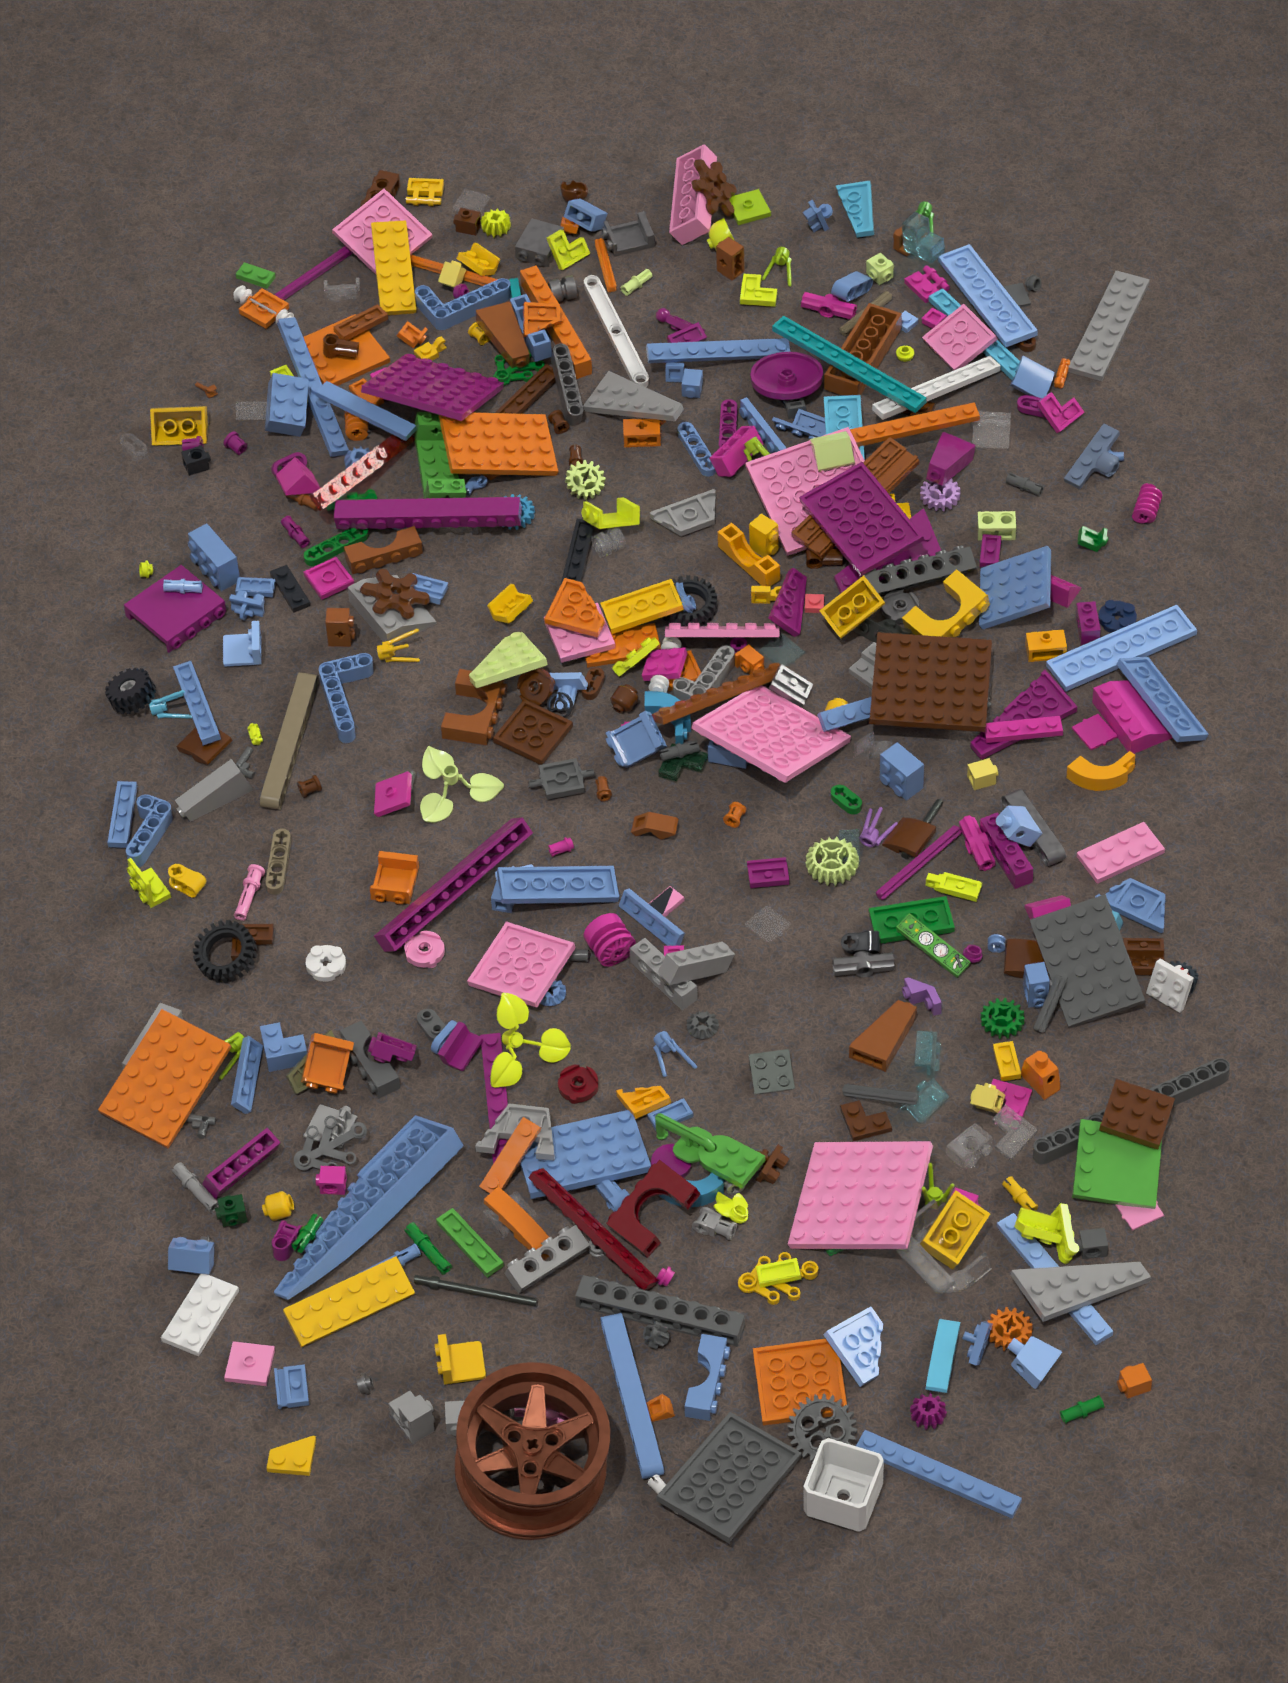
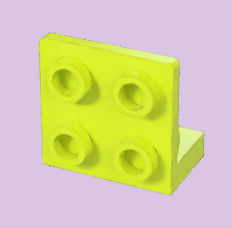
M132 858L127 859L129 866L127 867V872L131 877L129 883L133 890H138L139 897L143 903L147 902L150 908L171 898V893L152 868L141 872Z

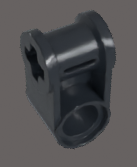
M879 931L847 933L841 939V946L849 954H855L859 951H867L870 954L879 953ZM851 940H853L855 943L850 948L847 944H850Z

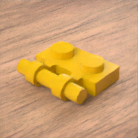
M409 178L407 195H413V197H406V204H413V206L428 204V206L433 207L434 205H441V198H435V196L442 197L444 179Z

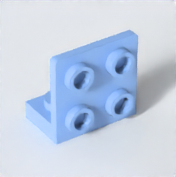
M252 621V629H248V634L223 636L224 666L261 664V630L259 621Z

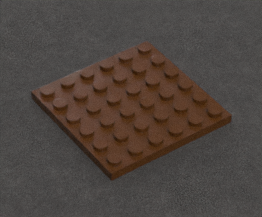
M877 632L869 724L986 732L992 640Z

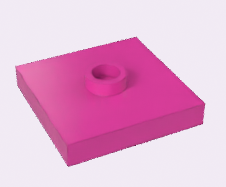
M337 557L304 571V577L321 600L354 584L353 578Z
M409 771L376 783L374 814L377 817L410 806L412 774Z

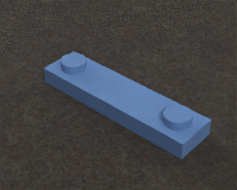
M117 781L107 842L108 847L126 848L128 846L137 793V782Z
M631 889L624 890L619 903L620 908L667 946L681 945L685 934L682 930Z
M250 1036L244 1037L242 1040L231 1105L244 1114L251 1112L263 1048L262 1044Z

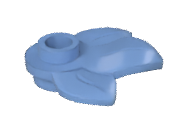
M677 582L676 589L681 598L683 611L692 613L696 609L695 599L691 595L687 596L685 594L683 583Z

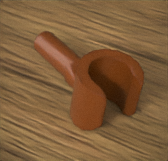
M198 382L195 384L196 387L205 391L208 398L218 394L215 391L217 388L214 384L209 387Z

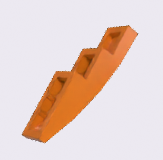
M499 1186L484 1198V1204L499 1216V1221L514 1233V1238L528 1250L532 1248L537 1250L542 1246L541 1243L549 1238L534 1219ZM542 1254L541 1257L545 1261L549 1258V1255Z

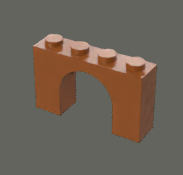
M459 669L455 681L456 695L480 699L487 706L483 711L475 715H460L446 712L441 725L442 739L487 746L488 740L493 737V724H497V711L502 708V695H506L507 684H505L504 680L476 688L470 682L469 674L472 671Z

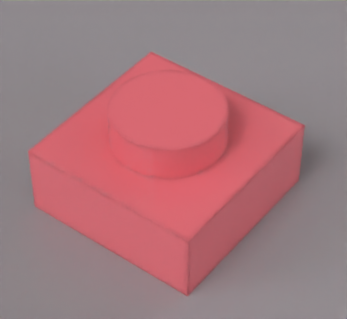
M805 594V613H820L819 610L824 607V594Z

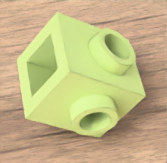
M879 253L866 260V273L876 283L880 285L893 278L894 265L883 254Z

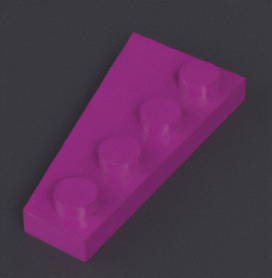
M792 568L785 577L768 619L796 637L800 635L807 577L795 568Z

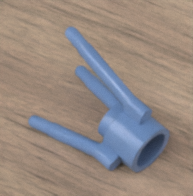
M662 1031L654 1037L653 1040L656 1045L653 1049L657 1054L663 1077H666L667 1074L661 1051L664 1053L671 1050L673 1052L677 1051L694 1069L697 1068V1065L671 1039L667 1032Z

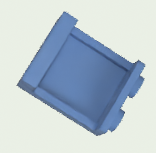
M644 711L639 714L640 717L614 731L606 732L608 737L606 738L607 744L611 749H614L616 754L614 758L619 766L628 768L658 752L660 749L667 747L651 712Z

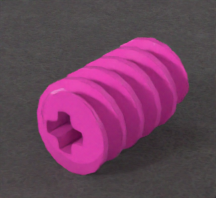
M1145 483L1140 488L1132 513V518L1137 523H1152L1156 519L1163 494L1154 485Z

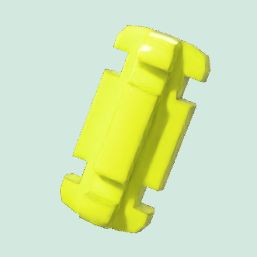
M251 723L247 728L253 745L259 746L263 742L258 724Z

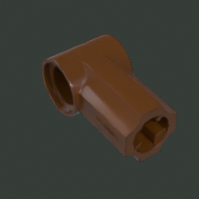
M335 334L324 336L323 354L326 357L334 358L338 355L358 356L359 342L341 340Z
M806 548V566L810 569H818L822 565H842L843 554L839 549H832L825 557L820 559L818 555Z

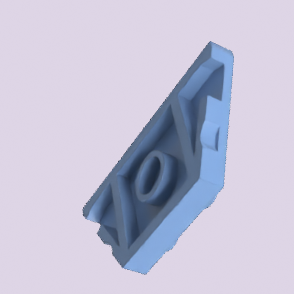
M1132 878L1123 881L1120 885H1115L1106 893L1112 911L1118 912L1159 933L1164 932V893Z

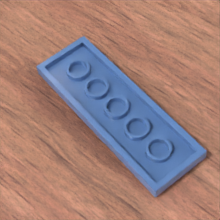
M1149 657L1119 658L1117 666L1176 742L1206 740L1209 735Z
M614 866L498 867L497 869L502 904L619 901Z

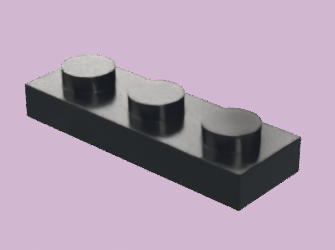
M287 565L270 571V576L272 579H275V584L293 613L310 607L309 599Z

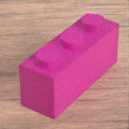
M741 426L709 458L718 476L731 477L737 473L741 466L748 462L747 456L743 451L746 449L744 444L747 441L757 437L761 444H764L755 426Z

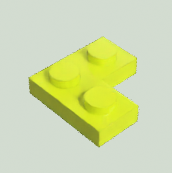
M558 230L546 238L560 270H564L590 254L584 238L580 237L569 244L564 230Z
M744 274L740 304L775 307L777 289L760 288L761 275Z

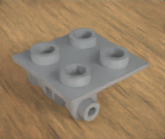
M320 1104L309 1126H316L319 1130V1134L314 1138V1141H321L325 1128L324 1120L327 1116H334L337 1120L330 1141L348 1132L357 1116L351 1114V1109L348 1106H343V1108L337 1110ZM329 1118L327 1125L332 1126L335 1122L334 1119ZM309 1129V1135L314 1136L316 1129Z

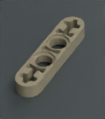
M286 829L276 830L272 838L266 875V890L273 895L281 893L285 884L291 846V835ZM281 837H284L283 844H280L279 839H281ZM278 851L285 853L281 857L275 856V853ZM275 867L282 868L280 872L272 871V869ZM274 879H277L276 887H272L274 885Z

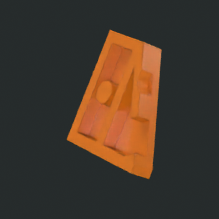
M524 302L523 337L547 329L560 322V304Z

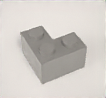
M408 1391L388 1403L390 1415L412 1444L434 1432L433 1406L428 1400L425 1401L421 1395L415 1397L411 1391Z

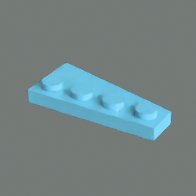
M863 181L836 185L837 192L856 237L874 235L871 182Z

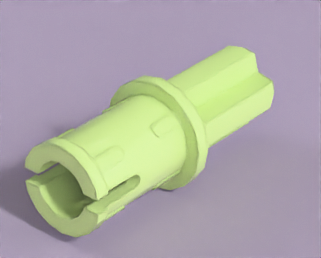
M646 269L639 275L632 276L631 280L620 287L622 293L628 296L637 288L640 289L642 284L653 276L650 270Z

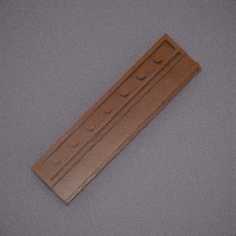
M889 437L863 463L889 494L919 465L918 456H913L905 447ZM811 515L805 518L791 532V536L818 555L820 559L825 557L836 546Z

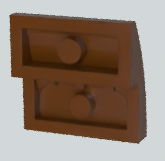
M195 727L176 747L179 752L192 755L196 762L208 765L233 740L218 729L221 739L202 745Z
M902 817L884 840L882 846L898 854L903 851L916 858L936 832V826L918 819Z
M1123 938L1135 974L1152 975L1156 961L1159 959L1164 960V939Z
M1028 939L1006 940L1004 974L1023 978L1024 965L1044 962L1037 941Z

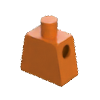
M1037 1051L1024 1060L1021 1076L1044 1100L1060 1091L1059 1070L1045 1052Z

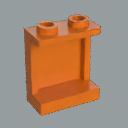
M379 851V865L374 884L370 886L371 900L410 904L419 869L418 855Z
M318 1033L312 1034L301 1082L306 1083V1087L318 1089V1086L326 1088L325 1091L337 1094L338 1091H342L344 1089L343 1082L350 1051L353 1050L354 1042Z

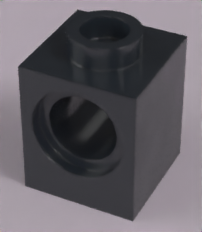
M202 445L181 452L183 465L189 476L210 470L209 462H211L209 452H205Z

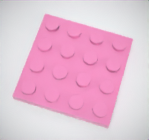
M385 189L381 190L332 229V233L375 274L371 222L406 220L410 254H413L432 238V233Z
M506 922L467 980L468 985L499 996L502 993H510L521 998L527 1005L538 1007L575 950V944Z

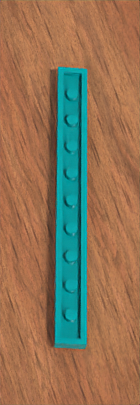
M782 316L772 325L773 332L912 412L916 413L927 403V397L789 318Z

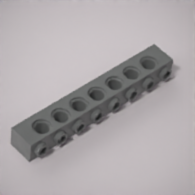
M583 1275L575 1295L576 1307L608 1315L622 1313L624 1319L648 1325H654L655 1321L664 1324L668 1330L701 1337L702 1334L727 1338V1344L737 1347L745 1327V1315L737 1311H727L716 1306H706L696 1301H686L676 1296L662 1295L656 1291H645L635 1286L629 1287L615 1281L601 1280L595 1276Z

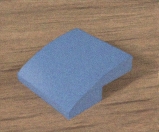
M1022 356L1010 386L1029 396L1043 398L1048 393L1055 372Z

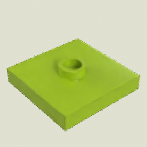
M759 189L738 194L729 199L734 207L732 215L738 225L771 217V211Z

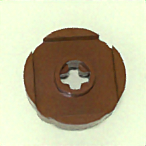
M543 668L522 673L517 684L518 689H520L521 695L519 696L521 700L525 699L536 705H545L553 694L555 680ZM534 683H538V690L534 691Z

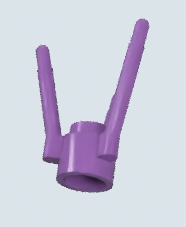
M879 807L869 828L873 810L870 808L863 831L859 837L860 842L867 847L879 846L881 841L898 824L895 822L879 837V831L874 827L883 810L882 807Z

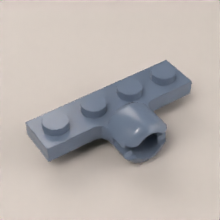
M1103 424L1064 477V482L1081 489L1093 472H1099L1107 477L1113 476L1120 463L1119 458L1108 451L1119 437L1120 432Z

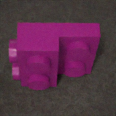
M378 1032L377 1037H372L367 1052H370L374 1059L380 1062H390L392 1055H396L398 1060L407 1062L408 1060L412 1061L417 1045Z

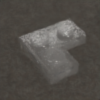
M1007 1105L992 1120L994 1124L1007 1133L995 1146V1149L1010 1161L1016 1157L1038 1130Z

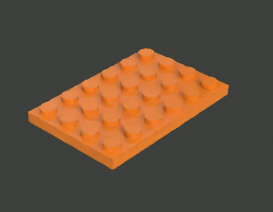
M471 413L462 421L439 415L451 474L556 476L558 474L546 414Z
M161 1009L99 1107V1113L169 1148L232 1048L231 1044Z

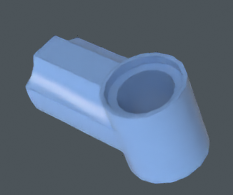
M605 1180L595 1184V1188L605 1199L607 1207L613 1211H617L623 1199L629 1195L625 1189L621 1190L614 1180Z

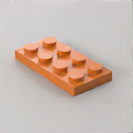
M655 623L635 626L614 634L610 630L615 642V649L585 656L587 668L625 661L627 659L626 655L633 649L637 651L641 648V643L648 637L650 639L655 637L659 642ZM660 642L659 645L653 650L661 649Z

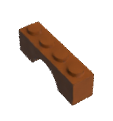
M415 526L397 531L395 540L383 548H372L362 542L344 547L345 560L352 574L362 573L372 568H379L392 562H399L400 560L423 554L422 542Z

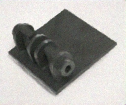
M789 1049L749 1054V1067L752 1074L754 1094L795 1089Z

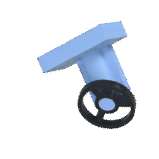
M581 672L549 673L555 680L554 690H558L548 699L547 709L549 711L566 710L568 713L563 716L564 718L571 714L577 690H586L588 685ZM555 695H557L554 708L551 709V700Z

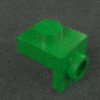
M1082 526L1079 529L1077 544L1098 552L1102 546L1104 547L1107 544L1108 529L1103 528L1098 533Z

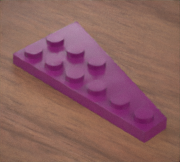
M1044 670L1041 676L1031 682L1030 687L1025 692H1021L993 722L1060 716L1063 719L1077 712L1078 706L1051 675ZM981 732L971 741L970 747L982 760L1020 740L986 743L984 732Z

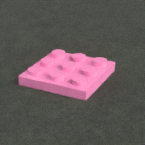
M965 304L961 305L922 337L923 341L953 371L967 365L998 340L996 335Z
M595 603L597 606V610L600 614H602L599 604ZM606 621L599 637L545 624L561 663L615 649V642Z

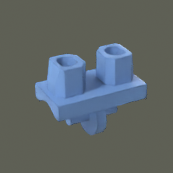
M809 201L810 208L803 212L809 227L813 232L820 228L824 231L828 230L829 227L825 218H829L832 215V207L829 204H822L819 208H816L814 201Z
M239 590L236 595L231 594L229 598L231 610L240 614V620L245 621L247 616L253 617V615L263 617L265 613L263 595L256 594L251 599L248 598V593Z

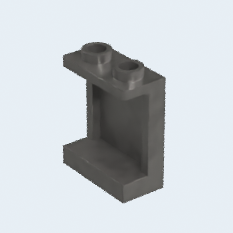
M644 211L637 213V221L612 227L609 226L608 221H604V228L601 229L604 239L607 238V248L609 251L612 250L614 257L655 247L654 233Z
M531 218L515 245L516 259L548 267L552 251L546 238L558 230H564V227Z

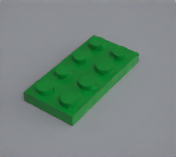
M947 896L873 907L868 910L873 931H879L880 944L907 940L905 936L896 930V927L909 913L936 935L955 932Z

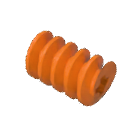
M345 411L346 436L353 441L367 438L368 422Z

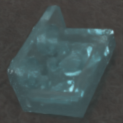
M917 1031L915 1066L927 1067L926 1078L935 1079V1071H939L940 1059H936V1054L940 1055L941 1042H937V1032Z
M934 1078L927 1082L924 1079L915 1087L917 1089L915 1093L919 1097L916 1105L903 1103L900 1106L902 1111L907 1109L920 1124L949 1097Z

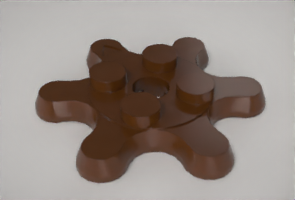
M695 160L694 167L698 171L700 179L693 180L691 184L694 191L701 192L705 196L708 213L713 215L717 212L718 207H720L727 217L732 216L734 207L729 199L735 195L737 189L734 184L726 182L727 178L722 173L723 167L721 163L712 162L711 168H709L704 160Z
M380 569L376 573V579L379 583L366 582L360 588V592L363 595L373 596L377 599V602L372 607V610L377 614H384L388 609H395L400 612L402 617L411 619L414 617V609L411 605H426L430 602L428 593L417 591L413 588L417 585L418 580L416 575L412 573L407 574L404 578H395L390 575L388 570Z

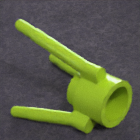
M778 247L776 249L775 255L772 257L762 280H765L774 263L780 266L787 264L788 286L791 287L792 259L789 258L790 252L787 248Z
M753 437L744 444L746 449L743 451L747 456L748 462L752 461L751 453L753 456L759 452L763 456L770 454L757 437Z
M239 1032L224 1040L231 1044L230 1052L237 1053L220 1075V1080L225 1077L240 1057L244 1036Z
M929 1163L928 1191L925 1187L921 1189L925 1199V1206L936 1208L942 1202H947V1197L951 1193L954 1184H950L944 1194L941 1189L934 1187L932 1163Z

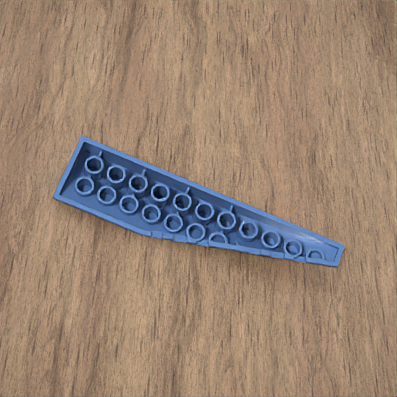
M415 1115L357 1174L359 1179L356 1183H351L347 1188L349 1193L345 1198L341 1197L337 1202L338 1208L336 1211H331L316 1232L314 1242L308 1243L304 1249L306 1253L301 1259L298 1258L293 1264L294 1270L285 1275L275 1289L274 1294L289 1300L337 1267L382 1229L464 1146L452 1127Z

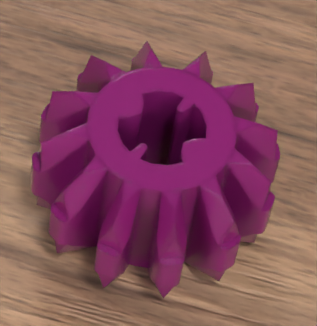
M931 1393L928 1397L921 1394L920 1399L915 1398L913 1400V1405L910 1406L911 1419L916 1422L917 1427L924 1425V1429L927 1430L928 1426H931L935 1430L937 1424L942 1425L947 1411L945 1402H940L941 1398L939 1396L933 1398Z

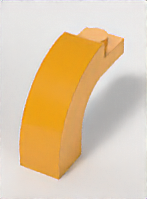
M1129 751L1117 762L1109 766H1097L1079 756L1067 766L1066 778L1084 789L1093 791L1112 790L1127 782L1128 774L1135 768L1136 755Z

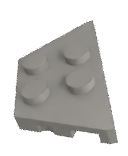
M715 489L651 511L650 518L679 536L714 525Z

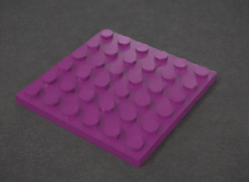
M405 354L363 384L361 392L462 421L503 390L504 382H499L495 377L487 378L480 373L466 372L463 368H452L445 363L438 364L432 362L431 359H420L413 354Z

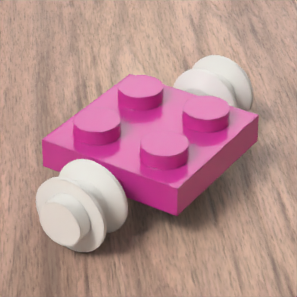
M665 637L661 649L652 650L648 654L642 678L643 681L651 682L649 684L650 691L667 693L669 687L668 679H680L687 651L686 648H681V641L677 637Z

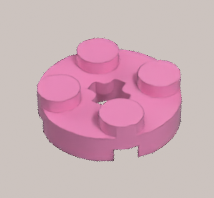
M431 931L419 932L418 935L412 936L405 942L404 946L407 961L417 967L434 968L442 960L445 953L444 943L440 936ZM428 947V951L423 952L420 950Z

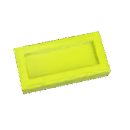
M797 1258L756 1266L760 1287L801 1279Z

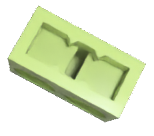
M1015 511L978 512V540H982L983 534L1000 535L1001 540L1016 539Z

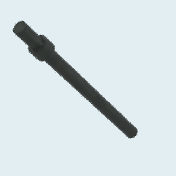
M419 1275L414 1277V1283L429 1286L430 1289H447L534 1307L537 1306L538 1302L537 1298L441 1280L440 1277L432 1276L429 1278Z

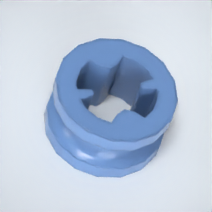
M999 934L989 936L988 950L997 953L1003 952L1006 943L1005 937Z

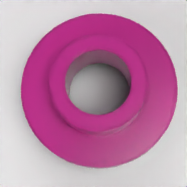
M668 1266L666 1269L662 1268L656 1277L659 1280L658 1285L667 1286L675 1273L671 1270V1267Z

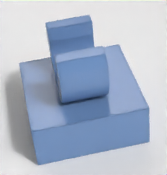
M666 362V382H682L684 363Z

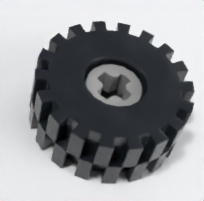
M138 667L133 670L130 668L126 669V672H119L120 675L113 676V681L109 680V686L105 687L107 699L115 712H120V714L125 712L131 714L132 711L136 713L139 708L144 709L146 707L145 704H150L152 702L150 699H154V693H156V687L148 672L144 671L143 668L138 669Z

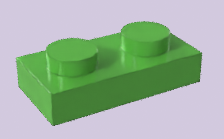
M244 262L237 271L236 278L268 289L276 275L275 272Z

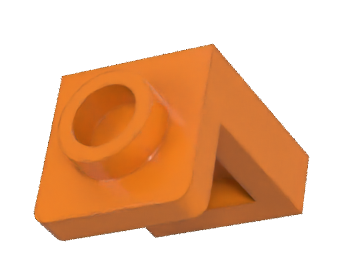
M407 321L397 334V337L410 347L415 348L417 344L421 345L427 337L424 334L428 329L425 327L420 331Z

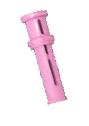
M256 864L249 865V873L243 881L244 889L234 913L237 920H246L255 891L259 890L261 886L260 880L265 874V869Z

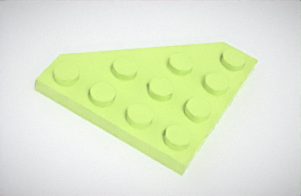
M514 632L510 636L505 637L469 674L470 682L476 688L548 664L546 657L523 632Z

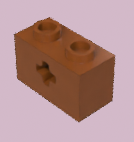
M730 237L719 242L716 246L717 271L733 281L744 272V246Z
M327 608L325 623L328 647H351L352 639H355V628H352L354 627V616H350V608Z

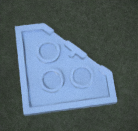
M872 1307L863 1310L823 1334L860 1387L879 1375L878 1358L881 1353L880 1334L883 1331V1323Z

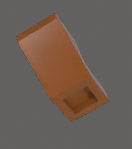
M647 812L634 817L631 833L639 836L651 832L662 840L675 835L679 819L673 816Z

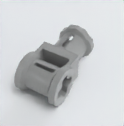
M702 1207L697 1221H694L692 1224V1228L703 1235L715 1237L716 1233L725 1236L728 1240H732L736 1232L737 1223L724 1221L721 1214L708 1207Z

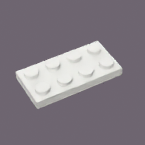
M200 1274L161 1337L162 1342L199 1356L238 1294L239 1287L210 1275Z

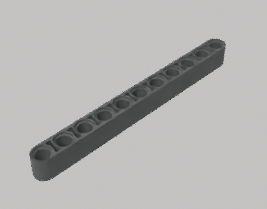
M1217 1058L1149 1090L1175 1098L1173 1106L1226 1083L1229 1078L1230 1064L1226 1059ZM1106 1108L1083 1119L1102 1122ZM1080 1120L1037 1139L1033 1146V1160L1038 1164H1047L1076 1151Z

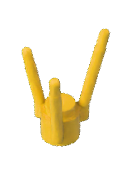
M419 629L382 642V645L377 646L379 659H385L386 663L392 661L419 662V658L392 657L395 656L396 650L409 647L408 644L394 647L393 643L419 632Z

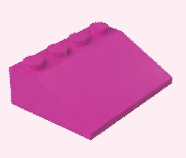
M1129 680L1109 681L1093 688V704L1110 728L1117 734V738L1127 752L1131 751L1135 754L1172 739V735L1162 725V722L1152 712V709L1142 699Z

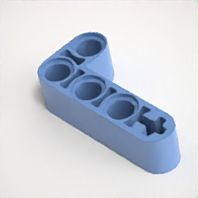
M147 794L137 798L138 814L144 821L126 847L127 859L132 858L138 868L145 864L173 820L170 803Z

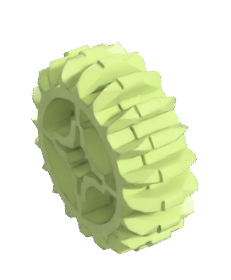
M828 837L826 841L821 838L820 843L814 842L813 847L809 848V853L806 855V867L809 875H812L813 880L818 879L820 884L825 881L827 886L830 883L836 886L837 882L844 884L845 879L850 881L851 876H855L856 870L859 867L857 850L852 846L851 842L846 843L845 838L839 841L838 837L835 840H831ZM821 858V859H822V860H821L822 862H821L820 864H818L817 862H818V860ZM846 858L847 862L843 864V860Z

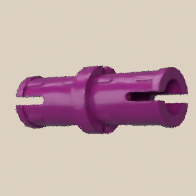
M285 516L281 520V524L288 531V535L295 539L301 548L307 547L310 540L303 533V529L300 525H296L290 516Z

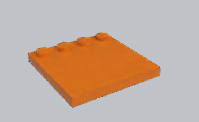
M356 314L303 337L322 384L328 381L338 386L390 363V357L369 330L347 340L359 342L357 357L338 355L334 358H329L323 354L324 336L327 334L337 335L334 332V326Z
M826 1339L753 1348L763 1425L791 1422L789 1416H796L793 1408L800 1410L799 1402H802L804 1405L807 1404L806 1397L814 1401V1394L819 1399H822L823 1394H826L827 1400L834 1395L835 1402L842 1399V1407L847 1405L841 1361ZM827 1410L821 1416L823 1418L832 1417L833 1413Z

